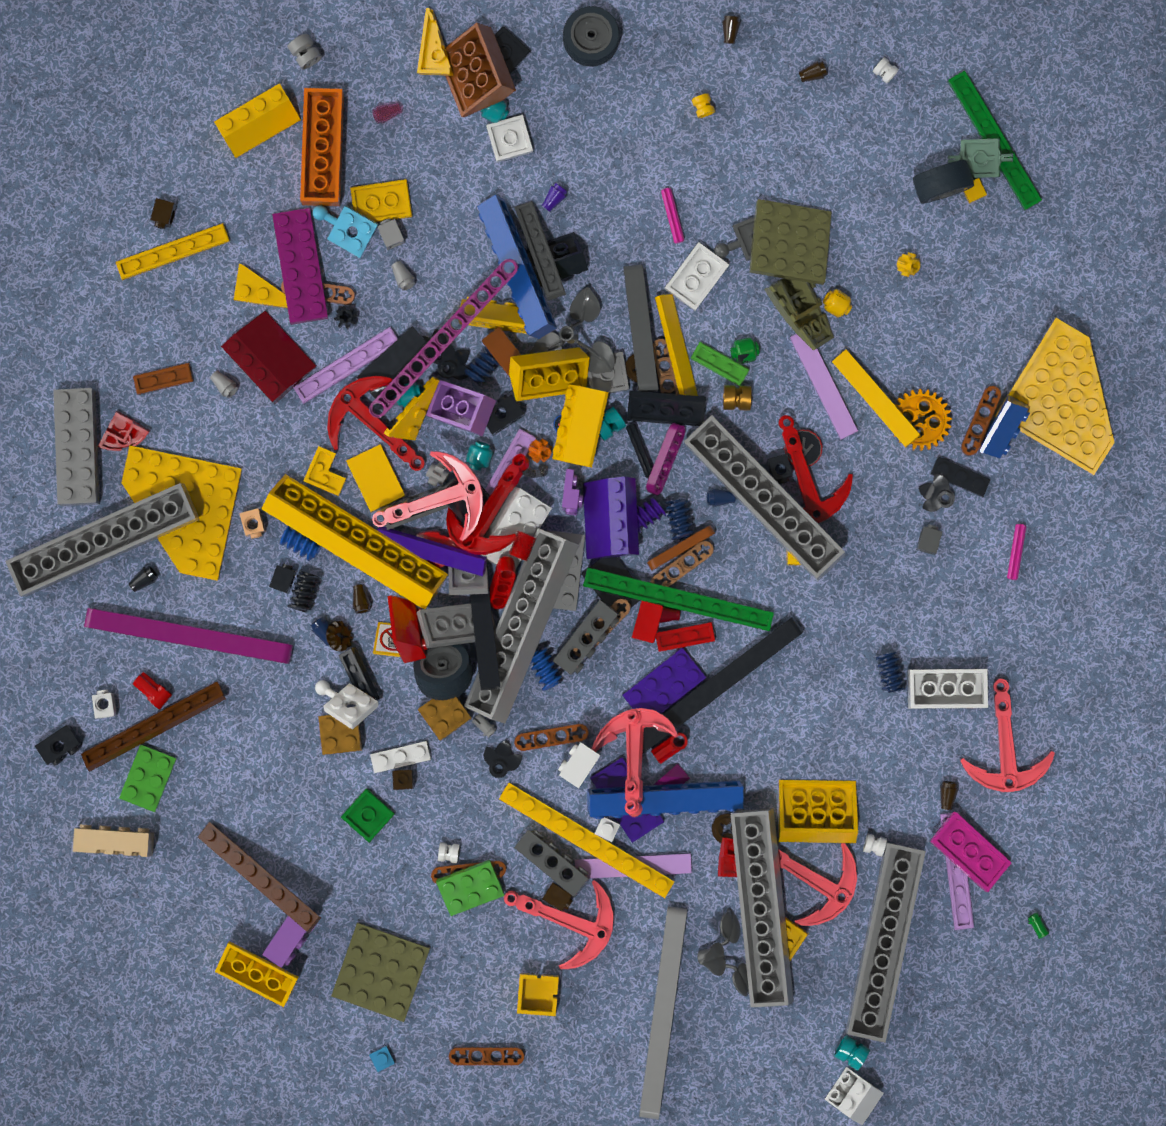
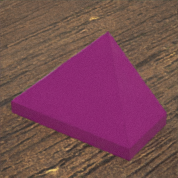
M677 764L653 785L684 784L690 777Z

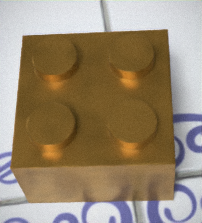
M457 697L450 700L431 699L417 709L440 741L472 719Z
M331 715L318 716L322 755L362 751L360 723L352 730Z

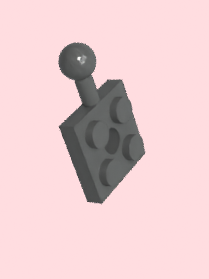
M755 217L732 225L737 241L727 245L725 243L717 244L714 248V253L720 258H725L729 251L741 248L746 262L751 259Z

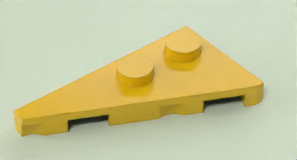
M426 8L417 73L420 75L453 76L434 10Z
M239 264L234 301L287 308L286 296L283 292L244 265Z
M432 377L423 386L425 390L418 398L416 396L413 397L404 411L396 417L398 422L391 430L388 428L385 430V435L394 438L416 440L439 379Z

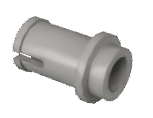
M478 714L475 717L476 719H473L472 723L484 733V737L487 736L489 738L495 733V725H491L481 714Z

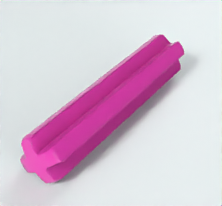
M665 188L661 190L673 240L676 244L684 241V236L671 188Z
M1016 524L1007 574V579L1010 580L1018 579L1026 533V525Z

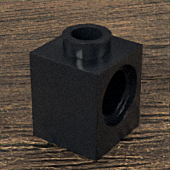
M787 454L767 459L768 467L774 480L778 481V484L789 482V478L793 474ZM777 465L784 466L785 474H777L775 467Z
M284 563L282 567L277 565L269 587L289 594L297 572L292 571L293 567Z

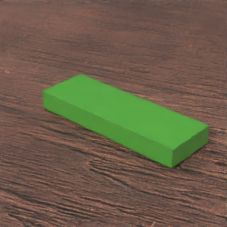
M699 342L690 358L739 387L749 372L748 368Z

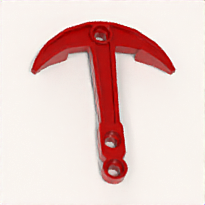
M371 376L360 378L345 386L334 398L328 413V436L334 450L338 449L339 435L343 426L341 422L349 411L386 442L400 459L409 463L412 470L419 471L423 469L425 459L420 455H416V450L404 439L385 435V430L387 428L391 429L380 418L372 416L369 407L361 400V397L369 390L374 391L387 386L393 379L384 376ZM346 394H349L351 396V400L349 402L345 400ZM402 446H405L407 448L406 453L401 452L400 449ZM416 459H419L421 461L420 466L415 465L414 462Z
M784 415L779 419L778 425L783 430L781 435L787 453L790 454L804 502L803 509L816 523H820L839 511L847 500L851 491L853 475L848 474L843 484L832 493L833 496L821 502L802 453L803 447L797 429L793 427L794 420L791 416ZM785 419H788L790 421V425L788 427L784 426L783 421ZM791 437L796 439V443L794 445H791L789 443V439ZM815 510H818L820 512V515L817 518L813 516V512Z
M517 454L513 458L512 464L507 467L498 481L497 487L484 504L477 526L463 541L460 540L464 525L448 507L446 516L449 536L459 548L475 555H488L506 548L518 538L516 534L504 536L490 535L489 539L483 536L508 494L519 483L523 471L528 469L529 460L525 455Z

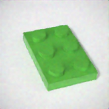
M140 745L119 799L156 812L177 758Z
M491 860L436 880L450 916L504 896V891Z

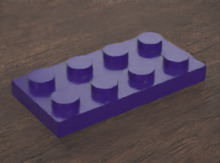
M681 648L622 696L632 709H650L661 714L706 677L685 650Z
M620 758L590 779L596 788L625 787L627 764L623 758ZM643 814L640 817L623 815L621 818H616L632 843L664 823L660 815Z

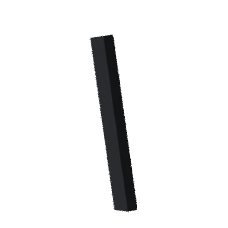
M488 588V594H469L481 691L500 689Z

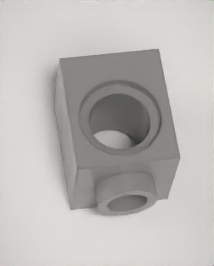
M386 219L380 223L378 230L387 251L405 243L395 219L392 221L391 219Z

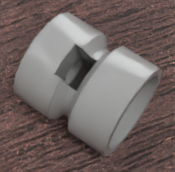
M308 34L298 36L287 46L291 54L297 56L296 61L302 70L310 68L322 58L317 47H313L314 43Z

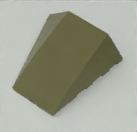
M782 278L766 287L764 290L778 312L812 350L819 348L834 338L827 316L821 312L820 306L822 302L820 298H816L813 288H816L814 283Z

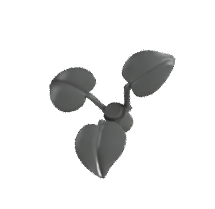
M587 287L580 291L570 306V316L574 320L580 321L570 324V327H562L559 336L556 333L550 332L537 339L529 354L562 350L564 341L570 344L576 342L589 351L586 353L590 357L588 371L601 374L613 370L615 358L610 346L604 342L597 341L590 348L578 340L579 334L574 329L581 325L584 320L587 322L594 321L600 314L601 306L599 300L590 288Z
M727 908L720 922V930L722 936L726 938L725 941L714 943L709 949L699 950L697 958L701 965L708 968L716 976H721L725 968L733 969L735 971L732 976L733 984L742 996L747 997L749 986L746 964L740 963L737 968V966L726 964L724 959L723 946L728 944L729 941L733 944L737 943L741 932L737 916L731 909Z

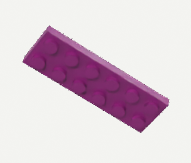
M310 208L272 214L290 325L328 319Z

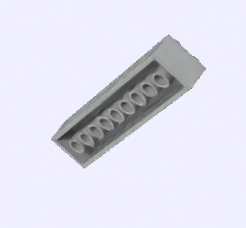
M712 415L684 441L686 447L817 582L846 556L845 551Z
M179 483L5 562L19 595L27 597L198 521L200 518L185 484Z
M537 528L534 536L536 541L531 550L532 552L528 557V561L524 560L494 633L500 689L481 691L478 672L464 707L504 724L510 714L579 546L576 543Z
M774 808L735 811L731 813L750 1006L790 1005L794 1002Z
M886 843L845 1031L848 1035L886 1043L926 851Z

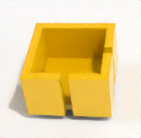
M520 973L517 1014L556 1016L557 997H553V995L558 993L559 976L541 974V978H537L538 974Z

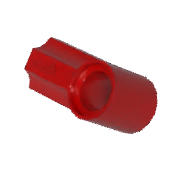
M142 672L133 682V685L148 697L147 700L159 710L172 696L169 691H166L165 687L161 684L158 685L145 672Z
M677 732L679 736L685 739V743L682 746L674 744L675 737L672 735L651 750L659 764H662L687 746L688 738L684 733Z

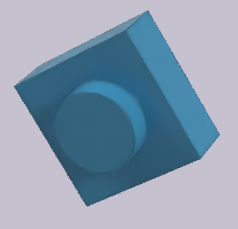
M387 1046L369 1054L377 1072L395 1064Z

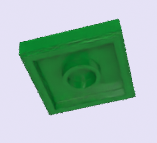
M366 788L341 818L370 843L395 813Z

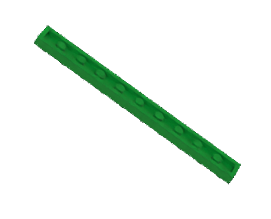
M587 568L583 583L584 587L765 631H770L774 615L773 612Z

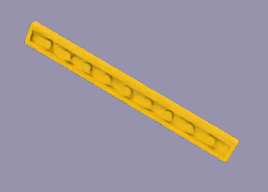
M511 783L507 784L499 800L664 899L674 884L673 880Z

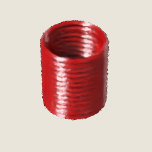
M517 531L516 535L518 538L513 542L509 554L528 561L536 538Z

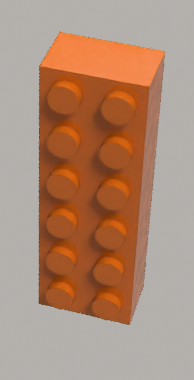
M304 88L300 202L302 205L340 206L344 93L342 89Z

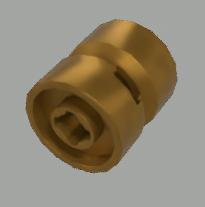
M724 385L723 410H734L738 407L739 410L750 411L751 386L736 388L735 385Z

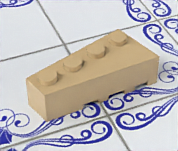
M80 825V828H74L73 852L123 854L126 856L141 855V857L153 856L154 833H150L147 828H138V832L130 831V827H119L118 830H111V826H99V829H91L92 825Z

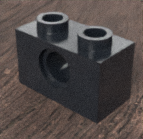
M512 394L499 398L497 400L498 404L492 410L486 426L492 436L524 416V412ZM500 409L505 410L507 413L503 419L496 417V412Z
M65 725L35 745V748L46 765L53 764V766H56L64 761L62 757L68 753L71 756L78 752L82 742L72 727ZM59 741L64 744V749L61 752H58L55 748L56 743Z

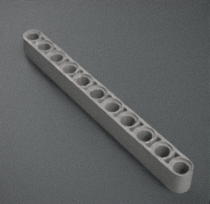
M667 907L656 987L657 992L655 995L649 1050L639 1117L659 1120L687 909Z

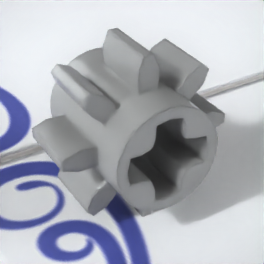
M441 462L438 465L432 463L426 473V476L429 477L428 483L435 487L438 483L443 485L449 475V472L446 471L447 468Z

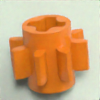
M535 439L529 445L528 455L536 463L540 460L545 462L551 456L550 449L552 446L548 445V442L544 439H541L540 442Z

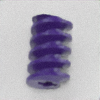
M650 498V504L646 501L643 502L644 509L637 506L639 533L642 532L641 526L646 529L648 528L647 522L654 525V518L660 521L661 513L666 516L663 508L654 498Z

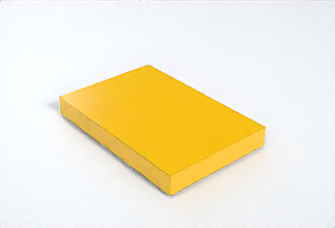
M407 179L350 187L353 210L376 223L386 219L398 220L412 217Z
M381 444L346 460L371 513L405 497Z

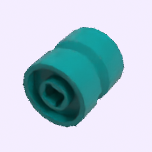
M613 406L604 412L599 434L604 442L613 436L614 431L619 432L626 427L624 420Z
M845 1035L837 1047L834 1057L842 1062L847 1060L848 1065L858 1071L865 1062L870 1049L861 1043L856 1045V1040Z

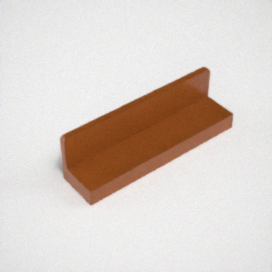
M498 327L483 338L482 343L509 376L510 357L521 354L501 328Z

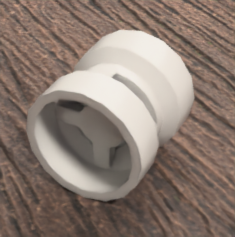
M884 57L874 68L873 73L880 75L887 84L899 69L896 66H892L889 60Z
M868 833L863 852L870 853L873 851L875 855L882 857L887 838H875L873 834Z
M440 842L438 861L444 862L449 860L451 863H457L460 844L447 845V843Z

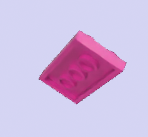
M953 812L930 840L936 848L985 892L990 891L1011 864L1002 853L957 812Z

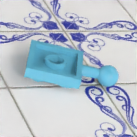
M318 205L313 209V216L316 220H326L334 225L327 240L361 258L379 224L348 206H344L338 218L328 214L326 207ZM351 226L356 227L358 230L356 237H351L348 233Z

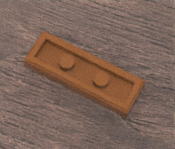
M189 363L133 376L137 395L193 382Z

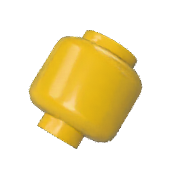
M838 289L830 290L823 299L824 309L837 318L842 317L844 314L848 315L852 309V305H850L851 297Z

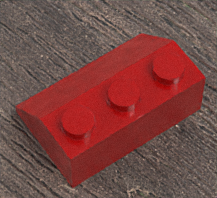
M392 595L387 596L392 639L402 661L405 664L426 658L425 650H428V648L426 647L417 612L422 610V608H418L416 604L408 599Z

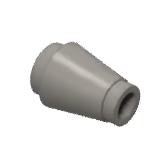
M401 261L391 266L398 288L405 291L415 285L414 276Z
M215 371L211 375L210 379L223 397L231 398L237 392L236 382L219 371Z

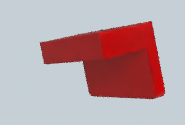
M641 601L631 638L654 643L664 607Z

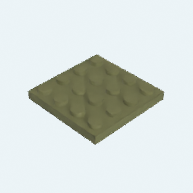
M758 199L755 208L749 273L824 285L832 212Z
M357 922L331 997L404 1022L430 948Z

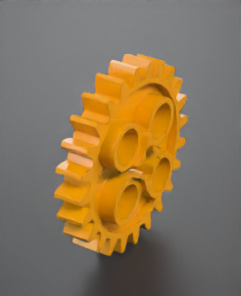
M921 389L918 390L917 394H915L914 390H911L910 397L904 393L905 400L898 398L897 401L900 405H894L902 414L908 412L912 415V421H909L911 424L918 419V416L922 418L931 411H935V414L926 418L923 424L920 422L913 426L922 431V437L917 438L911 443L912 450L914 451L917 446H919L920 451H923L924 446L930 450L931 444L937 447V440L940 442L944 441L941 435L948 436L949 434L945 429L951 428L947 424V422L952 420V418L947 417L951 410L944 409L948 404H941L940 402L943 397L936 399V392L930 396L928 389L925 394H922ZM921 402L926 403L928 405V411H921L919 409V404ZM930 419L938 421L937 428H932L929 425Z

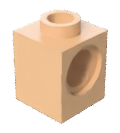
M257 508L239 513L245 536H250L251 539L262 537V533L266 532L260 510ZM251 520L258 521V527L254 530L249 529L248 526Z

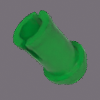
M1034 913L1028 917V924L1032 925L1038 939L1048 935L1049 931L1041 920L1042 916Z

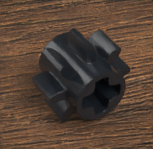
M344 305L343 310H336L338 317H335L334 321H340L338 324L339 328L345 326L349 330L351 324L356 326L354 319L358 318V315H352L353 308L347 310ZM344 314H348V316L351 317L348 318L347 322H344V320L341 319L344 317Z

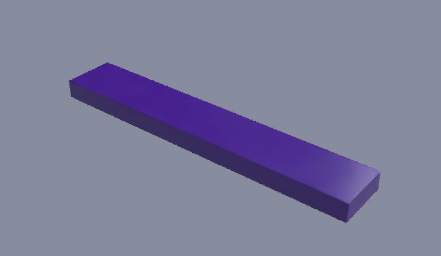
M387 527L378 528L379 532L422 559L482 577L485 574L487 561L485 556L471 554L458 548L397 530H387Z

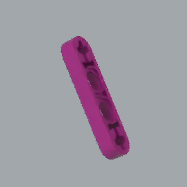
M676 423L670 425L646 484V489L649 493L659 495L662 492L685 436V427Z

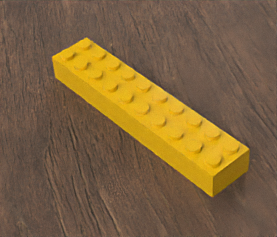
M286 474L269 492L262 506V510L269 515L277 518L423 609L429 606L448 576L446 572L420 558Z

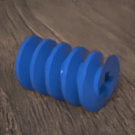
M287 526L280 540V545L282 546L287 543V549L290 550L294 547V553L300 551V557H304L307 554V561L316 558L322 548L316 542L310 541L309 538L304 537L301 533H297L296 530L290 529V526Z
M548 647L535 652L531 663H535L531 670H538L535 677H542L538 683L545 684L542 691L562 683L559 682L562 675H555L559 669L552 668L555 662L548 661L552 655H545Z

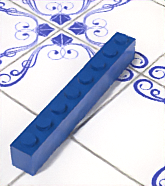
M494 195L477 206L480 212L479 218L486 227V235L491 239L493 244L491 246L492 250L499 259L498 265L509 258L516 260L518 263V271L509 280L507 285L512 291L511 297L513 301L517 303L519 308L518 314L525 323L524 329L529 336L540 339L557 329V326L506 201ZM507 262L504 265V269L506 272L512 273L515 270V266L513 263Z
M740 781L643 786V800L640 803L642 805V812L637 817L643 814L659 816L662 813L678 815L681 812L697 814L700 811L716 813L719 810L734 812L738 809H743V785ZM625 787L587 789V811L590 817L602 819L604 816L621 818L623 815H629L625 811V804L627 803L625 800Z

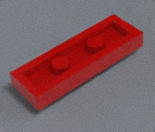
M712 622L658 632L656 635L658 652L715 642Z

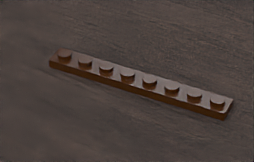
M217 681L81 753L87 770L90 772L226 700L220 684Z
M209 822L199 834L198 838L306 932L310 933L322 918L214 824Z

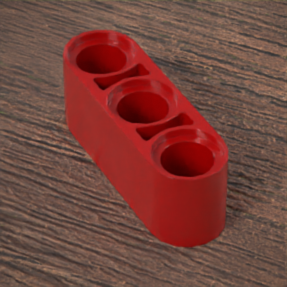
M504 556L497 562L489 589L490 604L494 609L504 608L509 599L516 577L515 561L512 557Z

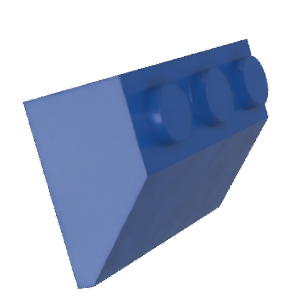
M1008 395L985 435L979 451L997 458H1001L1003 454L1007 455L1011 448L1010 440L1012 438L1016 439L1021 430L1018 426L1021 421L1025 422L1030 414L1028 411L1029 405Z

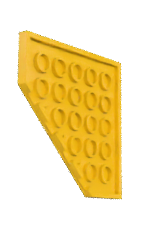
M1055 318L1008 395L1029 405L1028 411L1030 414L1025 422L1021 421L1018 426L1022 433L1095 475L1113 446L1114 438L1090 338L1060 319Z
M129 445L121 483L133 502L137 503L182 483L185 484L200 518L198 521L157 538L181 574L218 581L242 469Z

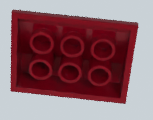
M266 311L237 331L221 346L274 405L317 367Z

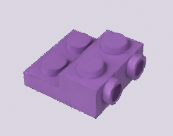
M566 469L562 511H565L567 515L577 516L578 508H582L583 495H580V490L573 489L577 488L578 475H574V470Z

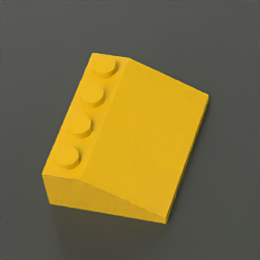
M779 780V842L856 843L858 836L856 781Z

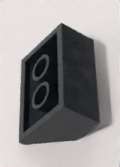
M574 232L547 241L561 280L588 270L583 251ZM529 247L525 248L540 287H543Z

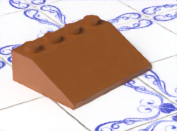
M475 23L445 47L453 71V76H446L461 117H467L503 101L516 91L491 27Z

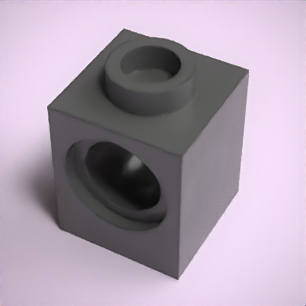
M933 525L923 527L916 550L932 555L937 554L942 536V531H938L939 527Z

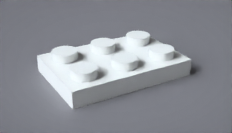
M698 242L666 285L665 290L696 311L729 267V264Z

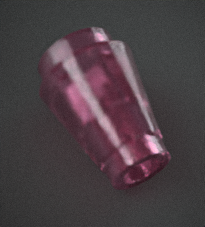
M398 102L376 106L375 109H372V114L377 124H384L402 113Z

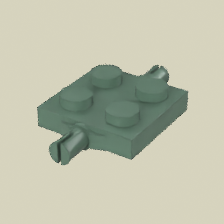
M1000 139L961 140L959 155H948V159H955L948 160V163L966 160L972 178L1000 177L1001 163L1006 161L1013 162V158H1006L1013 157V153H1001Z

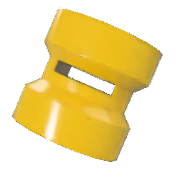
M709 93L699 95L691 100L693 106L697 109L696 114L698 118H704L715 113L714 106L710 104L711 97Z

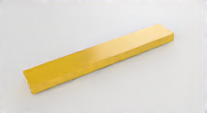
M222 223L116 261V265L123 281L230 241Z
M673 295L656 296L655 300L679 395L698 396Z
M847 349L832 361L906 448L920 436V433Z

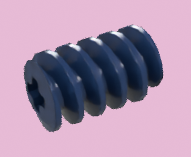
M486 347L484 348L487 353H479L482 359L477 357L474 359L477 365L470 363L471 370H464L466 375L478 385L479 381L486 383L484 376L491 377L489 370L496 371L494 364L500 366Z
M678 499L664 502L670 504L665 508L666 511L671 512L667 515V518L673 519L668 523L669 526L674 527L670 530V533L676 534L671 540L688 538L690 534L695 532L688 529V527L693 525V522H687V519L692 516L685 513L690 510V507H684V504L688 503L689 500Z
M898 652L876 657V660L882 661V663L877 665V668L883 669L879 672V675L885 676V678L880 680V683L886 684V686L882 687V690L888 691V693L906 690V687L900 686L905 680L899 679L903 672L897 671L902 667L901 664H896L900 657L894 656V654Z

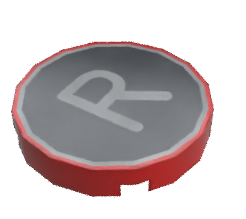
M798 430L797 432L803 447L802 453L807 466L810 467L819 460L822 454L821 440L815 433L809 430ZM791 437L789 439V443L791 445H794L796 443V439ZM784 445V452L787 454L788 461L792 464L790 454L787 453Z

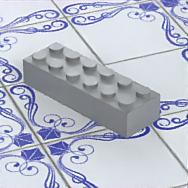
M93 388L53 390L57 504L60 506L100 505L95 390Z

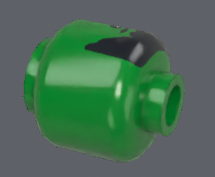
M752 338L735 340L733 347L730 348L732 359L735 358L739 364L754 362L757 356H759L757 341H754Z

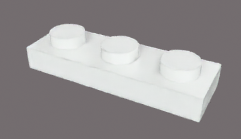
M427 741L370 754L374 773L431 760Z

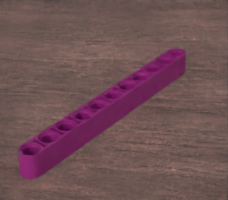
M511 258L504 260L371 403L369 411L372 416L376 418L384 416L509 282L519 268L516 260ZM505 263H513L515 270L512 273L506 272L504 269ZM498 276L501 279L502 283L499 287H494L491 284L492 277ZM484 290L488 293L486 301H481L478 298L479 291ZM466 305L474 306L475 313L473 315L466 314ZM454 319H459L462 322L461 329L453 328L452 321ZM441 333H446L449 336L448 343H441L439 341ZM428 347L435 349V357L431 358L426 355ZM415 361L422 363V371L418 372L413 369ZM402 375L408 376L410 380L409 385L405 386L400 383ZM390 389L394 390L397 394L396 399H389L387 391ZM377 403L381 404L384 408L383 413L375 412L374 405Z
M87 608L84 623L86 628L290 664L293 645L91 608Z

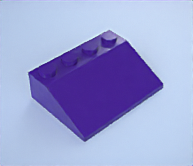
M624 476L583 483L586 559L639 555L636 478Z

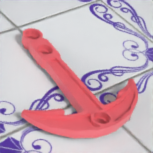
M431 451L430 456L439 460L450 472L453 470L459 483L412 502H403L389 507L386 511H377L373 515L372 521L377 527H383L387 522L395 523L419 512L465 500L468 513L465 514L464 529L460 540L463 541L473 532L479 522L483 509L481 484L468 464L448 453ZM474 484L475 490H469L468 485ZM396 509H401L402 515H397ZM378 515H383L384 521L380 522L377 519Z
M998 679L993 683V690L996 693L994 696L995 716L998 720L1000 773H987V770L972 765L964 758L960 762L967 774L985 788L1000 792L1020 791L1035 784L1045 775L1055 753L1051 751L1044 759L1031 766L1030 770L1017 771L1010 719L1012 715L1010 695L1007 693L1009 683L1005 679ZM999 683L1004 685L1003 690L997 689ZM1001 702L1006 705L1003 710L999 708V703ZM1007 779L1012 780L1011 786L1006 785Z
M644 708L627 710L612 718L601 729L592 746V750L597 752L607 743L617 739L616 734L626 731L627 779L625 781V800L627 803L625 804V811L632 817H637L642 812V805L640 803L643 800L641 773L644 728L655 727L657 730L669 733L675 738L679 736L676 728L667 717L655 710Z
M845 843L841 844V870L843 873L838 884L790 859L786 853L778 849L780 868H784L828 898V901L821 910L817 909L808 916L795 920V924L813 926L830 921L845 910L851 902L857 883V872L853 855ZM840 893L845 895V899L842 901L838 899Z
M595 880L592 881L596 894L597 908H599L596 922L549 907L529 896H519L516 891H508L504 895V902L508 906H516L518 910L533 916H541L589 938L583 951L580 950L572 959L559 965L560 969L577 968L595 959L606 947L611 937L614 913L607 893ZM509 895L515 896L514 902L508 901ZM527 902H531L533 904L532 909L526 908ZM601 930L605 932V937L603 938L598 937V932Z

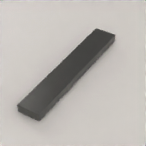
M533 201L514 207L547 300L566 295Z

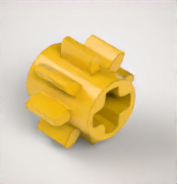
M908 252L907 255L902 254L898 258L897 270L901 271V275L907 277L910 275L914 276L919 271L920 259L915 258L916 254Z

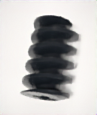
M300 571L303 575H297L296 577L301 582L294 583L299 589L292 590L296 597H290L294 604H289L287 607L306 613V610H312L308 603H314L310 596L317 594L312 589L319 588L314 582L321 581V578Z

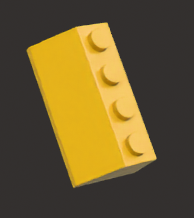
M279 83L214 121L234 157L238 158L301 121Z
M462 299L461 306L467 301L466 299ZM491 300L469 324V326L489 329L500 327L503 331L527 334L524 329L525 323L518 314L519 308L514 303L505 302L504 305L497 304V301ZM466 305V314L473 315L475 313L474 306Z
M580 347L511 356L509 376L516 401L564 395L569 384L586 387L590 357Z
M568 385L564 407L561 412V421L557 430V439L553 448V460L592 468L609 392Z
M230 941L215 970L216 973L282 1007L289 1000L299 978Z

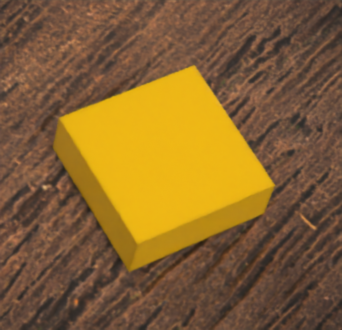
M979 178L973 180L974 186L964 191L969 204L987 196Z

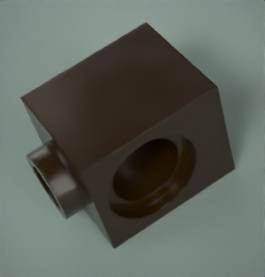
M156 198L150 221L154 223V227L165 229V227L171 228L177 207L174 202Z
M413 770L392 771L393 790L414 789Z
M553 882L542 900L560 911L564 908L568 910L573 902L571 899L572 895Z

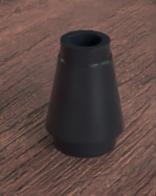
M151 566L143 567L128 584L136 592L155 583L158 576Z

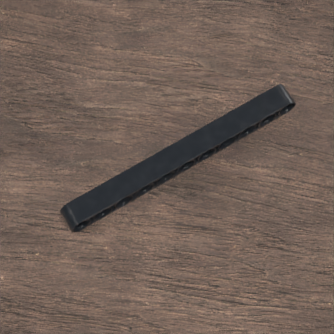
M791 617L669 709L663 716L667 717L675 728H678L800 636L804 631L795 619ZM655 727L644 728L643 753L669 735V733L659 731Z

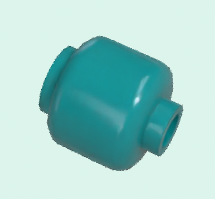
M500 101L480 110L481 116L492 123L505 120L509 112L506 110L507 103Z
M414 383L397 401L398 405H402L405 408L414 396L418 398L424 391L422 386Z
M476 441V443L469 446L466 461L471 464L470 468L481 471L482 468L489 467L493 456L490 445Z

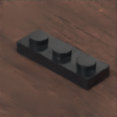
M937 457L930 473L932 476L940 474L950 484L982 498L991 480L941 457Z
M353 647L341 653L339 658L352 685L375 700H379L380 697L357 648Z

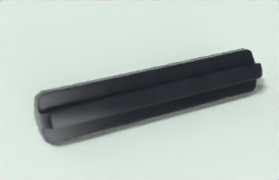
M636 424L628 425L626 430L646 478H649L653 466Z

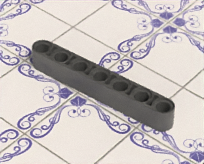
M643 265L623 266L638 391L657 392L658 384Z

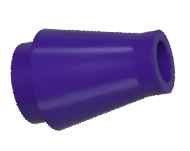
M555 183L554 186L550 187L541 206L551 212L553 208L566 198L567 191Z

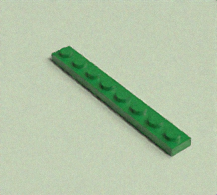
M963 71L949 79L947 82L981 139H1000L1001 153H1013V157H1006L1013 158V162H1002L1000 171L1024 211L1040 203L1042 199L967 73Z

